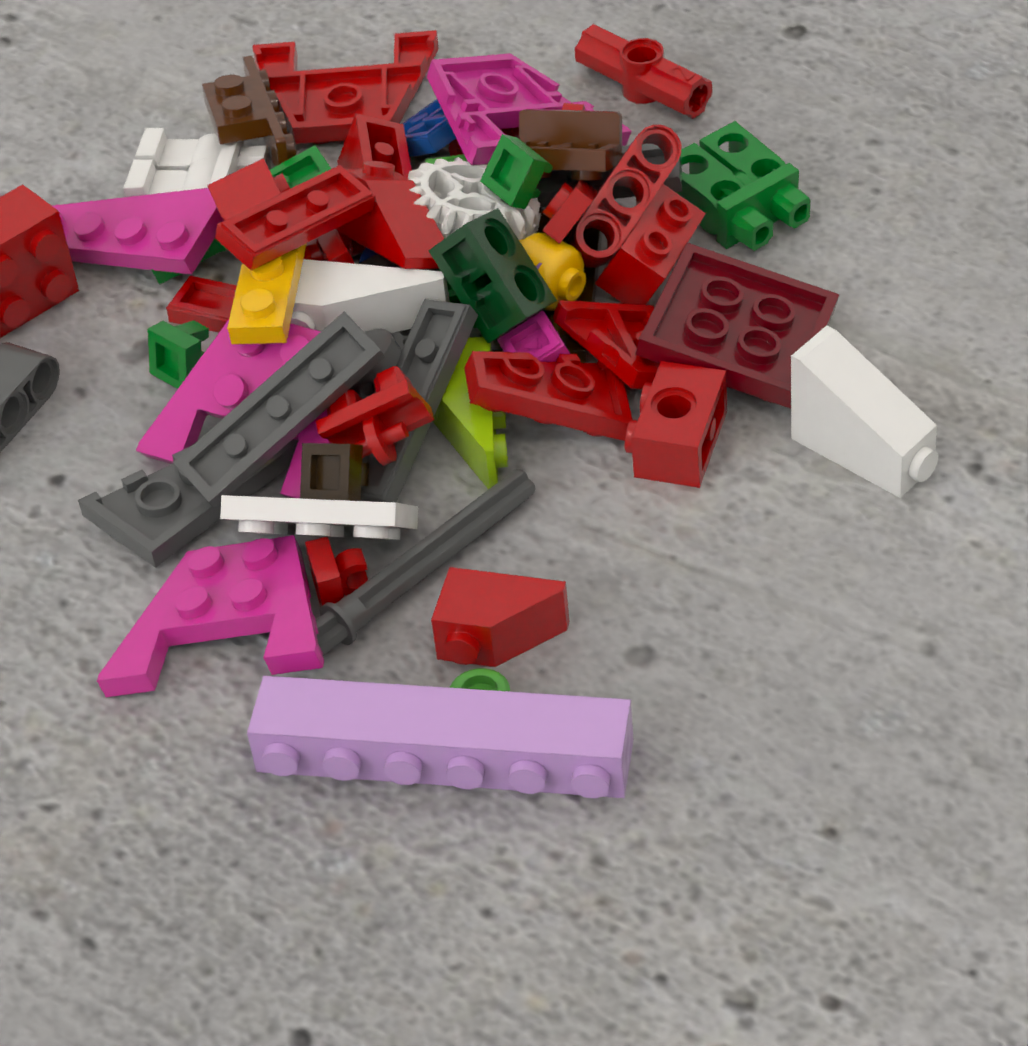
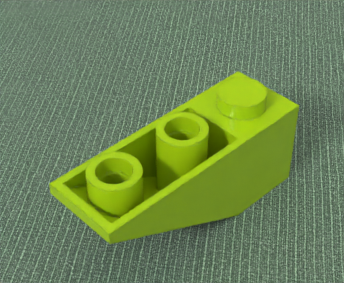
M470 337L465 344L432 422L489 490L498 483V468L508 467L506 434H496V429L507 428L506 412H493L479 405L470 404L464 367L472 351H491V344H487L484 337Z

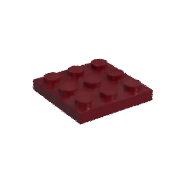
M687 242L639 338L635 355L659 364L661 361L726 370L727 387L791 409V355L826 325H829L840 294Z

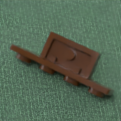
M253 56L242 57L245 77L224 75L218 77L214 82L202 84L204 102L220 145L263 137L266 146L269 147L273 165L276 167L297 155L292 133L288 134L283 111L279 112L275 91L270 90L267 71H258Z

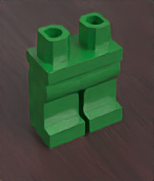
M736 121L699 140V145L694 142L682 149L681 162L682 165L689 163V174L682 172V191L676 193L706 213L699 225L706 232L717 234V242L725 249L741 242L753 251H756L769 243L773 237V223L778 220L783 221L794 229L809 220L811 199L799 189V170L791 163L785 164L777 154ZM729 141L728 152H725L719 146Z

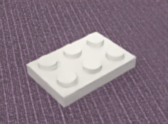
M221 495L220 519L239 521L238 532L288 535V524H296V535L344 537V526L354 527L353 537L400 540L401 529H417L418 506L394 502Z

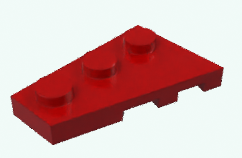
M472 351L464 367L470 404L479 405L489 411H503L532 418L542 424H556L581 430L591 436H605L625 441L629 421L633 419L624 382L599 360L597 363H580L581 360L577 354H559L555 362H542L526 352Z

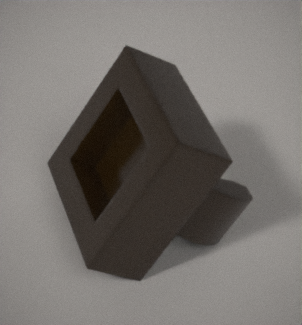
M302 443L300 499L361 501V486H368L369 463H362L363 445Z

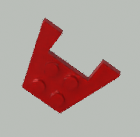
M437 30L394 33V63L297 71L298 55L295 41L253 45L252 49L258 71H267L270 90L275 91L279 112L283 111L287 128L292 133L295 144H324L330 141L345 140L355 113L400 123L423 81L431 61L439 50Z

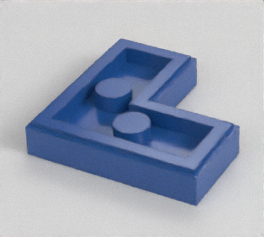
M437 99L402 123L404 125L409 157L436 153L456 139Z

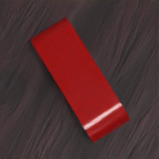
M653 124L645 127L636 136L596 194L593 202L572 229L568 238V244L575 247L581 253L584 267L597 268L602 266L617 252L677 164L682 153L681 141L671 128L665 125ZM648 143L658 146L663 151L665 162L661 165L648 162L643 156L642 145ZM625 186L629 188L636 197V206L629 208L619 205L613 197V187ZM588 228L600 230L607 239V249L595 251L589 248L584 241L583 231Z

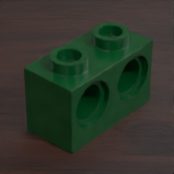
M499 208L464 224L428 250L461 303L470 305L478 314L475 325L487 344L510 332L557 301Z

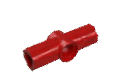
M592 24L582 31L581 38L575 46L576 62L621 83L623 96L630 102L648 104L657 101L694 119L705 111L706 104L712 96V81L665 59L664 48L656 40L638 38L628 41Z

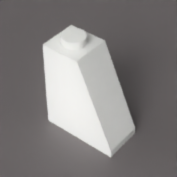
M826 325L791 355V439L899 498L906 494L918 481L924 482L931 476L938 462V452H936L937 425L837 330Z

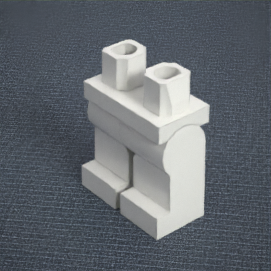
M145 128L135 155L136 159L133 160L123 189L125 196L131 197L208 188L207 185L263 158L269 170L272 169L273 165L269 147L245 146L244 141L220 145L214 133L206 134L199 139H167L164 128Z

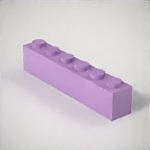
M263 676L247 731L256 772L271 773L277 776L332 777L342 781L360 779L388 781L401 785L416 783L455 786L461 789L514 790L526 794L538 792L571 794L586 798H625L634 741L631 699Z

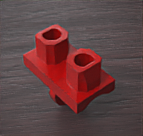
M392 366L377 373L374 379L375 394L362 399L354 390H348L328 407L327 416L316 421L320 437L329 440L332 444L363 445L362 458L373 453L374 457L383 466L396 461L397 454L394 443L409 437L408 432L434 421L431 406L416 391L410 379L398 366Z

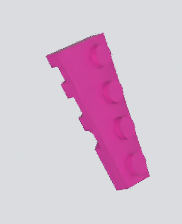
M208 188L52 205L59 211L72 262L146 270L152 269L183 274H193L215 238L217 224L223 221Z

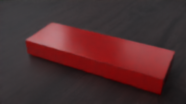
M338 165L218 223L215 239L252 271L372 211L376 195L345 168Z

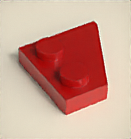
M558 301L553 315L555 323L631 389H642L645 382H653L660 364L635 355L639 338L655 308L653 305Z

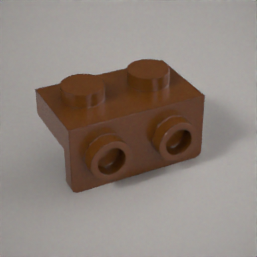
M524 109L519 113V139L553 166L552 170H571V179L599 180L603 178V172L615 168L622 157V114L615 111ZM552 170L551 173L544 172L541 178L552 177Z

